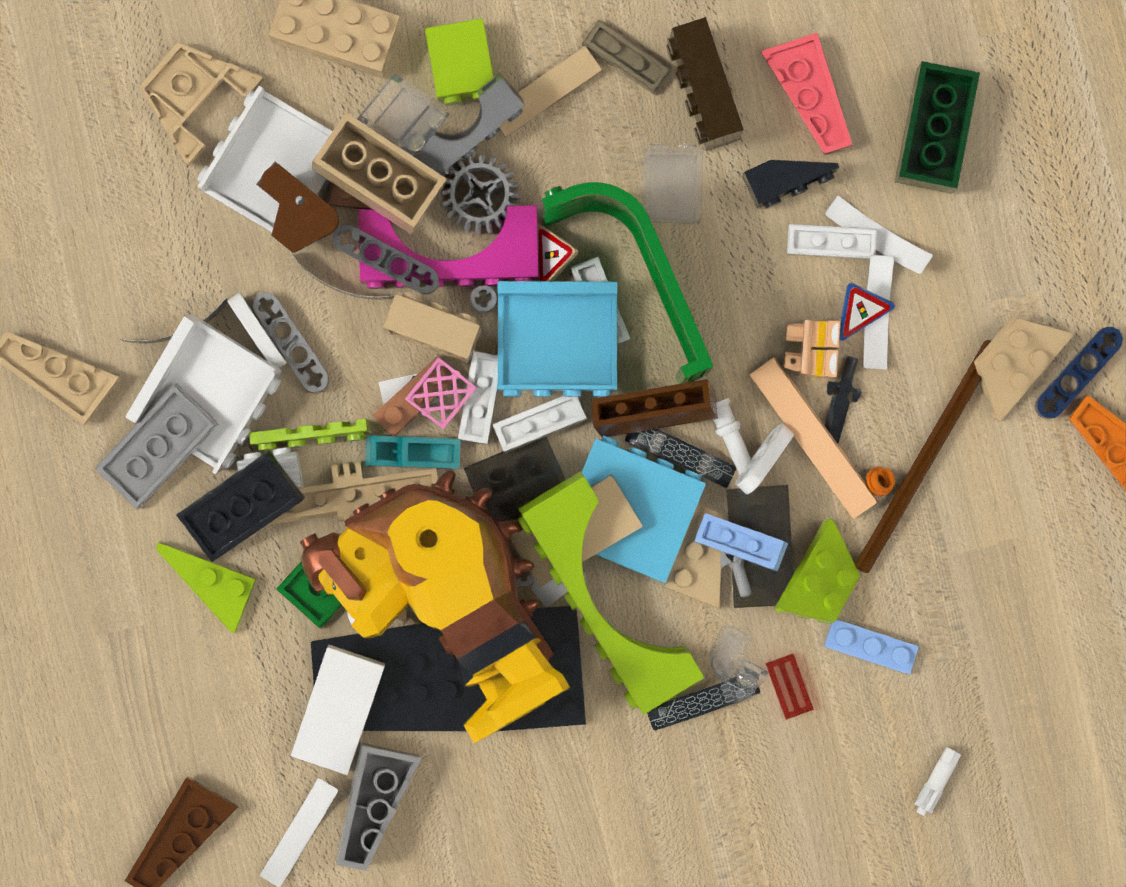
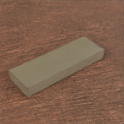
M601 20L597 21L582 42V46H586L588 50L653 95L671 72L669 67Z

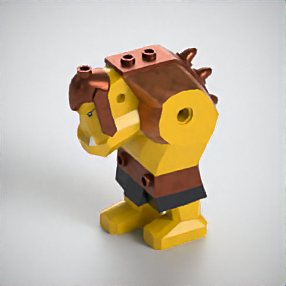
M449 470L442 474L435 484L431 483V486L411 484L397 491L395 488H392L379 496L380 500L371 506L366 503L353 511L354 515L344 521L346 529L341 534L332 532L318 538L316 533L304 538L300 541L303 547L301 561L306 577L315 591L325 590L327 594H334L347 610L351 626L363 638L382 635L408 605L411 606L419 620L434 629L441 630L443 636L439 640L447 654H455L458 659L465 686L470 687L479 684L487 698L483 705L464 724L465 729L475 744L545 704L546 701L567 690L570 686L563 674L555 670L548 662L554 656V653L530 618L533 616L532 612L539 606L538 600H518L517 579L522 578V573L533 570L535 567L534 563L530 560H517L516 556L511 554L508 544L511 541L510 537L521 532L523 527L519 521L507 520L501 522L500 519L496 520L487 512L488 508L485 506L493 494L489 488L481 489L471 497L466 496L465 499L455 495V490L452 489L456 474L454 471Z

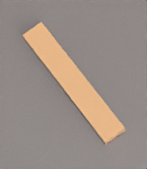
M773 357L749 374L784 424L794 433V438L853 519L876 504L879 500L869 490L866 482L778 360Z

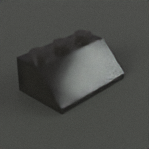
M547 436L507 453L502 451L464 468L473 493L484 488L492 490L493 494L485 507L488 508L487 512L496 520L500 519L501 522L521 516L520 507L566 480Z

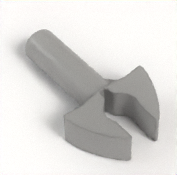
M721 552V568L731 567L740 596H750L752 592L744 568L745 560Z

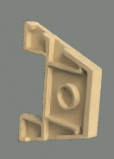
M177 42L140 84L139 88L184 163L190 166L206 146L184 127L188 120L222 81H225L246 99L250 91H255L264 79L256 73L248 72L236 65L213 58L211 55Z

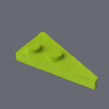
M158 542L156 550L227 629L230 632L236 633L257 579Z

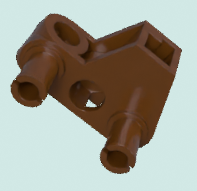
M276 161L264 171L262 177L256 183L257 186L279 203L271 236L292 253H296L332 234L339 226L340 219L336 210ZM299 196L304 198V202L301 205L296 203V198Z

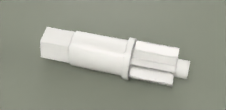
M948 747L945 748L915 802V805L918 806L917 813L922 816L926 812L932 814L938 800L943 795L942 791L954 771L961 754Z

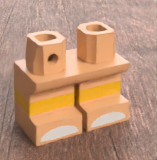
M804 320L802 324L787 325L785 341L801 343L800 353H784L783 369L798 372V376L834 380L837 377L838 350L836 349L839 348L840 321Z

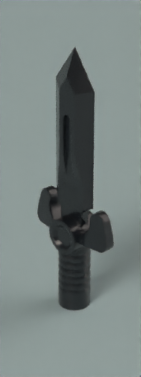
M847 356L840 382L829 381L827 383V395H832L834 389L838 388L837 395L832 397L825 422V427L837 444L841 437L850 404L848 393H852V402H857L862 393L860 389L852 387L858 358Z

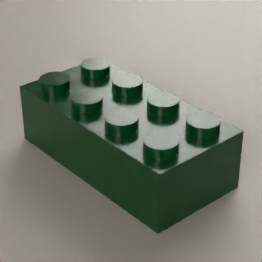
M921 61L916 69L895 183L950 194L957 190L980 76L979 72Z

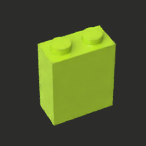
M483 18L425 28L438 103L444 102L445 106L460 104L462 103L461 99L473 97V100L478 101L477 91L493 78Z

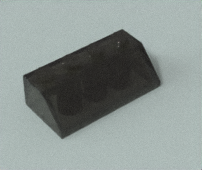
M788 485L760 486L749 494H745L740 488L727 489L726 499L729 522L788 543L778 571L745 560L744 568L752 592L748 597L740 596L733 569L731 568L733 607L776 606L794 575Z

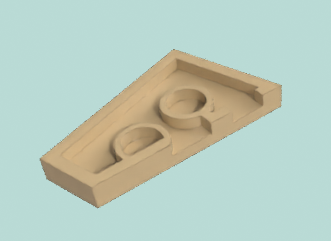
M697 505L663 587L719 609L721 551L695 542V538L705 513L723 520L724 514Z

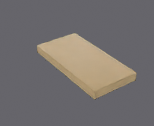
M612 474L591 486L599 503L593 511L585 531L582 546V562L643 527ZM523 529L521 532L511 536L510 539L522 559H527L534 563L535 567L530 572L539 587L552 581L553 577L549 569L553 565L548 557L542 560L533 546L538 542L533 532L527 535Z

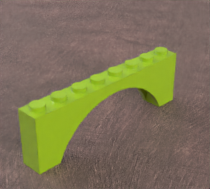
M578 472L520 507L519 511L523 517L519 518L518 521L527 535L533 532L538 541L533 546L541 559L544 560L548 557L553 567L549 569V572L557 585L561 583L565 585L568 593L564 597L572 610L579 608L583 615L579 622L587 635L594 633L598 640V643L594 646L602 660L609 658L614 667L609 669L614 680L618 685L624 683L629 692L625 693L624 696L631 708L634 710L638 707L644 715L702 680L704 676L685 646L662 647L637 641L611 625L595 607L584 580L582 546L588 522L599 500L585 476Z

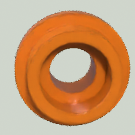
M877 466L867 473L866 483L873 494L884 496L893 489L895 477L888 468Z

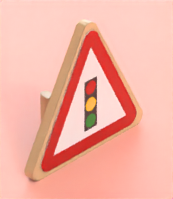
M539 224L537 227L539 282H552L576 257L578 249L547 226Z

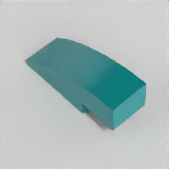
M366 436L365 466L460 469L461 439Z

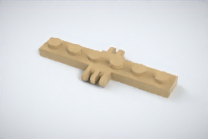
M361 460L355 461L356 473H351L349 462L343 463V475H339L338 464L331 465L333 483L298 488L305 499L268 525L337 515L339 522L345 521L354 515L353 511L366 503L371 506L380 500L379 496L392 488H395L397 491L411 484L431 486V483L435 484L438 480L437 468L363 478Z

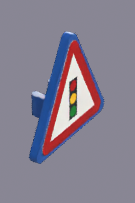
M849 283L846 289L841 316L839 339L841 341L846 340L890 312L895 307L894 303L854 283Z

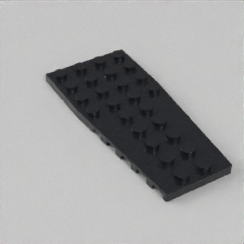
M570 606L536 608L532 612L533 616L530 618L554 653V656L548 662L555 670L563 674L570 688L498 731L586 724L577 608L575 610H572ZM425 623L389 628L382 635L370 638H363L358 633L311 642L314 685L328 644L385 663L363 731H467L464 724L487 700L479 684L470 687L465 686L458 659L455 654H447L439 640L443 633L441 630L434 629Z

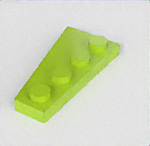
M364 418L356 419V423L353 424L340 421L326 424L327 426L321 427V425H307L297 427L296 430L283 428L249 433L250 445L258 446L259 451L276 449V444L288 443V447L293 448L306 446V441L317 440L318 445L336 443V437L347 436V441L365 440V434H371L370 421Z

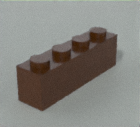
M708 379L591 399L593 425L601 437H611L718 419L715 390Z

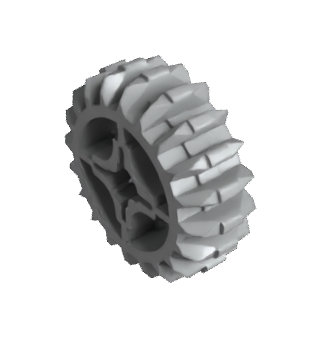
M484 154L479 156V163H474V158L471 155L468 157L469 165L466 167L463 161H457L460 171L457 172L455 169L450 168L449 174L453 177V180L446 178L445 185L450 187V189H442L440 192L441 196L449 197V199L441 202L442 207L452 206L446 213L447 218L457 215L454 225L458 227L463 221L466 222L464 231L467 233L472 225H475L476 235L481 234V226H486L488 234L493 233L492 223H496L497 227L502 229L503 223L500 218L506 219L507 206H517L510 201L520 199L519 193L511 192L519 188V183L508 182L515 176L514 172L509 171L503 174L507 164L503 162L496 168V157H492L489 164H485ZM485 172L495 176L497 179L480 182L472 173ZM465 179L470 191L463 198V201L457 204L456 191L460 182ZM474 185L481 192L488 191V193H485L487 205L480 198L472 199V196H476ZM503 186L505 198L501 207L496 211L491 202V197L497 192L498 188ZM480 207L488 216L473 217L463 211L467 208Z

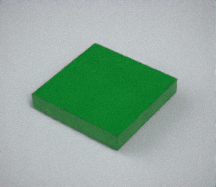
M302 561L276 588L277 591L320 629L342 606L334 594H327L325 590L315 591L306 577Z

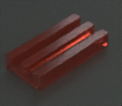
M794 653L765 663L785 720L814 710ZM786 662H790L805 704L804 707L800 708L784 665ZM775 666H778L794 708L793 711L789 712L773 668Z

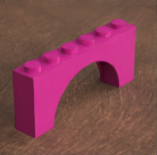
M507 206L506 219L496 239L481 252L465 259L453 261L434 260L415 253L397 237L390 220L373 209L358 210L359 230L431 267L439 277L438 287H444V282H456L457 287H471L475 281H485V286H498V281L533 282V280H539L537 206ZM361 237V241H360V243H359V248H360V245L366 240V239L363 238V237ZM375 244L369 245L365 249L364 255L368 260L375 261L381 256V248ZM398 258L391 263V271L394 274L402 275L407 271L408 264L404 259ZM359 261L360 282L367 284L368 289H383L385 284L396 283L397 288H409ZM413 265L412 273L406 281L411 282L413 276L421 283L432 286L431 274L427 273L425 276H421L415 272L419 267Z

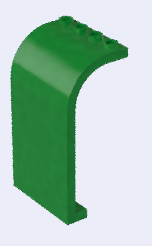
M601 182L581 183L566 189L558 186L544 193L546 197L541 199L543 221L547 227L580 213L598 212L616 218L629 229L637 243L688 361V364L681 366L675 376L677 383L693 382L707 376L714 365L653 224L639 201L625 190Z

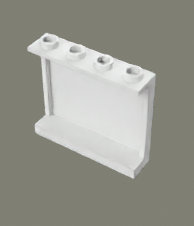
M258 86L256 91L251 90L243 104L246 108L241 116L236 115L228 128L230 134L225 142L221 140L213 152L215 158L210 167L205 166L200 172L197 179L200 183L197 187L202 192L272 233L279 203L257 186L256 183L260 180L264 171L276 161L321 198L331 181L312 170V161L333 131L265 92L263 87ZM302 196L297 197L296 203L298 205L303 204L304 198Z
M189 314L183 317L125 417L134 423L139 422L174 383H178L219 423L214 431L192 453L214 467L212 472L217 474L223 469L228 470L235 461L237 455L233 452L238 444L242 446L248 439L249 433H251L248 427L253 419L257 421L266 408L263 402L267 395L270 394L272 396L281 383L278 377L282 370L200 318Z

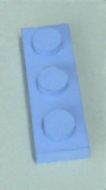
M706 513L695 538V542L774 571H778L788 545L785 541Z
M836 620L835 623L830 625L823 647L910 675L919 646Z

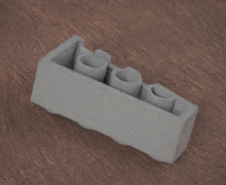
M361 743L335 859L337 865L367 871L390 820H392L397 810L396 808L410 783L411 777L422 759L420 755Z

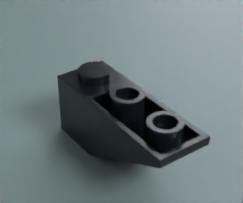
M769 160L745 171L742 178L756 208L764 205L765 209H769L782 202L780 197L791 193L792 197L806 192L808 190L807 185L818 181V184L821 185L834 179V173L839 169L838 163Z

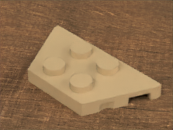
M1015 317L1010 318L974 361L978 375L982 378L985 396L989 397L993 409L991 414L995 420L999 422L1003 420L1072 338L1073 335L1070 332Z

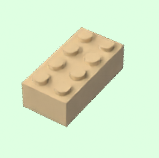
M280 0L268 36L274 44L384 78L402 22L399 15L353 0Z
M346 112L312 161V170L411 235L446 182L445 177Z

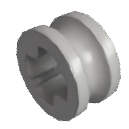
M479 286L472 291L471 304L477 312H491L496 307L497 295L491 287ZM480 292H486L487 296L489 294L492 296V300L488 301L487 307H481V303L477 305L475 299L480 298Z

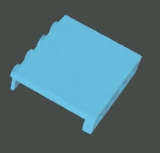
M498 281L497 390L503 391V396L520 397L521 391H533L534 397H551V391H563L564 397H581V391L593 392V397L611 396V392H617V282Z
M603 436L602 440L595 438L581 473L585 476L590 487L612 474L643 527L596 555L666 583L706 483L700 481L701 475L692 471L685 470L684 474L673 470L674 464L658 458L655 463L645 459L647 453L630 447L629 452L618 448L620 442L606 436Z

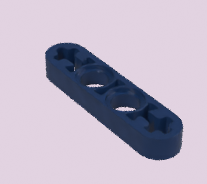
M1105 327L1096 332L1038 396L1034 406L1038 416L1043 419H1052L1059 416L1122 346L1123 337L1118 329ZM1103 334L1105 336L1112 334L1114 336L1112 339L1113 344H1115L1114 346H1106L1100 353L1091 348L1093 344L1095 348L1100 347L1104 342ZM1091 354L1095 357L1096 366L1093 370H1085L1081 366L1083 355ZM1064 376H1072L1076 380L1077 385L1073 392H1066L1061 387V380ZM1055 388L1056 392L1065 397L1066 400L1063 402L1062 398H1059L1053 404V407L1056 409L1055 412L1051 410L1044 412L1045 404L1042 401L1044 399L1046 401L1051 400L1056 395L1055 392L1051 391Z

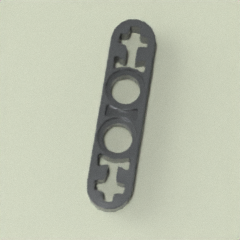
M348 224L341 225L334 231L333 242L336 248L348 256L424 295L431 294L438 288L439 277L431 267ZM348 231L352 232L351 237L359 243L361 237L366 239L360 245L358 254L354 253L357 247L351 243H347L345 246L341 245L342 240L339 238L341 233L346 235ZM369 245H378L381 248V256L375 261L368 260L364 255L365 249ZM395 259H404L408 264L407 271L402 275L394 274L391 271V263ZM413 265L419 267L415 271L421 276H425L427 273L431 274L432 286L426 285L424 288H421V282L413 276L411 282L406 281L412 273Z

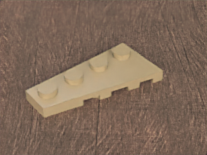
M7 331L0 339V364L84 425H87L121 379L119 376Z

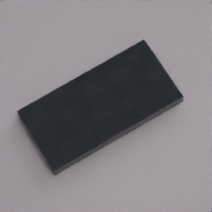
M268 450L178 512L176 516L210 561L213 562L302 502L305 497L271 451Z

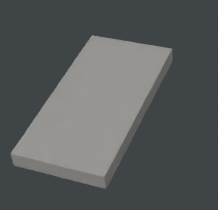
M174 383L95 469L138 510L214 431L219 423L178 383Z

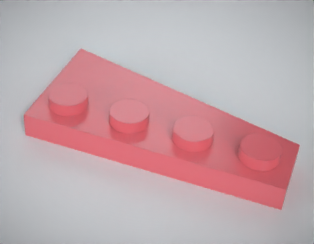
M818 33L761 51L824 155L853 146Z

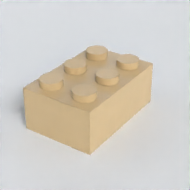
M404 292L403 296L395 294L383 325V329L387 334L470 364L473 351H475L482 332L475 317L460 313L459 317L451 315L450 311H448L449 308L432 302L431 307L424 305L420 297Z

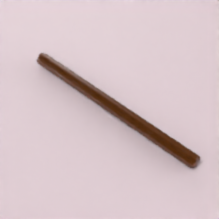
M991 340L983 342L857 559L855 566L861 572L869 573L980 383L982 378L978 375L974 361L989 345Z

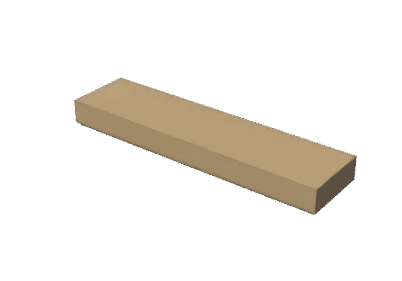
M584 46L518 92L525 106L521 108L523 112L511 122L506 120L499 126L505 138L602 72L601 67L587 47Z

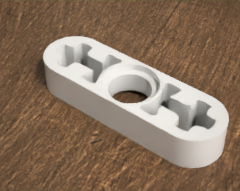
M239 292L228 299L227 302L265 359L277 368L287 364L241 293Z
M784 423L779 424L770 432L737 478L735 484L745 494L751 493L759 486L793 438L794 433Z

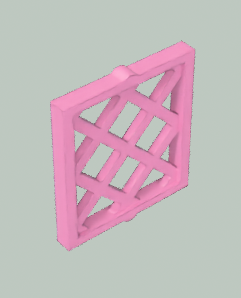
M438 357L405 400L422 412L423 416H427L444 430L477 387L460 375L459 371H455ZM440 366H445L449 369L452 376L441 377ZM436 368L437 377L427 378ZM456 379H461L468 384V389L457 390ZM452 380L453 390L442 391V381ZM438 381L439 392L428 393L427 382ZM423 384L424 393L415 394V392ZM467 393L466 396L459 403L458 394ZM454 394L455 405L444 406L443 395ZM439 396L440 406L429 407L428 397ZM425 397L426 408H420L415 404L414 398ZM454 409V411L446 419L445 410ZM441 410L442 421H437L430 416V411Z

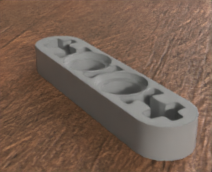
M269 292L258 294L253 301V310L302 385L309 392H323L329 385L328 373L280 301ZM263 299H266L268 302L274 301L271 308L276 315L280 312L283 313L282 317L274 319L270 325L266 322L272 319L266 311L260 312L259 310L262 307L261 301ZM279 323H288L290 325L291 334L288 338L280 339L275 335V328ZM297 347H303L307 350L308 357L303 363L292 361L291 353ZM313 360L316 365L311 366V369L316 375L321 373L323 375V378L320 380L322 384L320 387L314 384L309 386L308 382L311 380V377L306 370L302 375L299 372L300 369L308 367Z

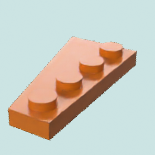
M1086 395L1069 416L1068 420L1126 491V424L1089 395Z

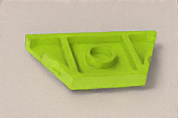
M826 519L821 524L774 609L775 611L796 614L797 617L804 619L813 618L816 622L825 624L836 622L860 574L833 519Z

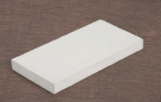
M328 644L291 756L347 775L385 663Z

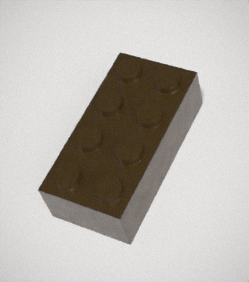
M706 17L673 27L670 38H667L668 44L666 48L671 62L676 60L678 72H675L680 89L685 88L687 100H685V105L689 117L695 116L696 127L694 132L698 144H704L706 151L740 140L744 129Z

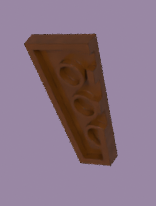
M186 777L126 877L125 882L133 887H160L239 806L192 778Z

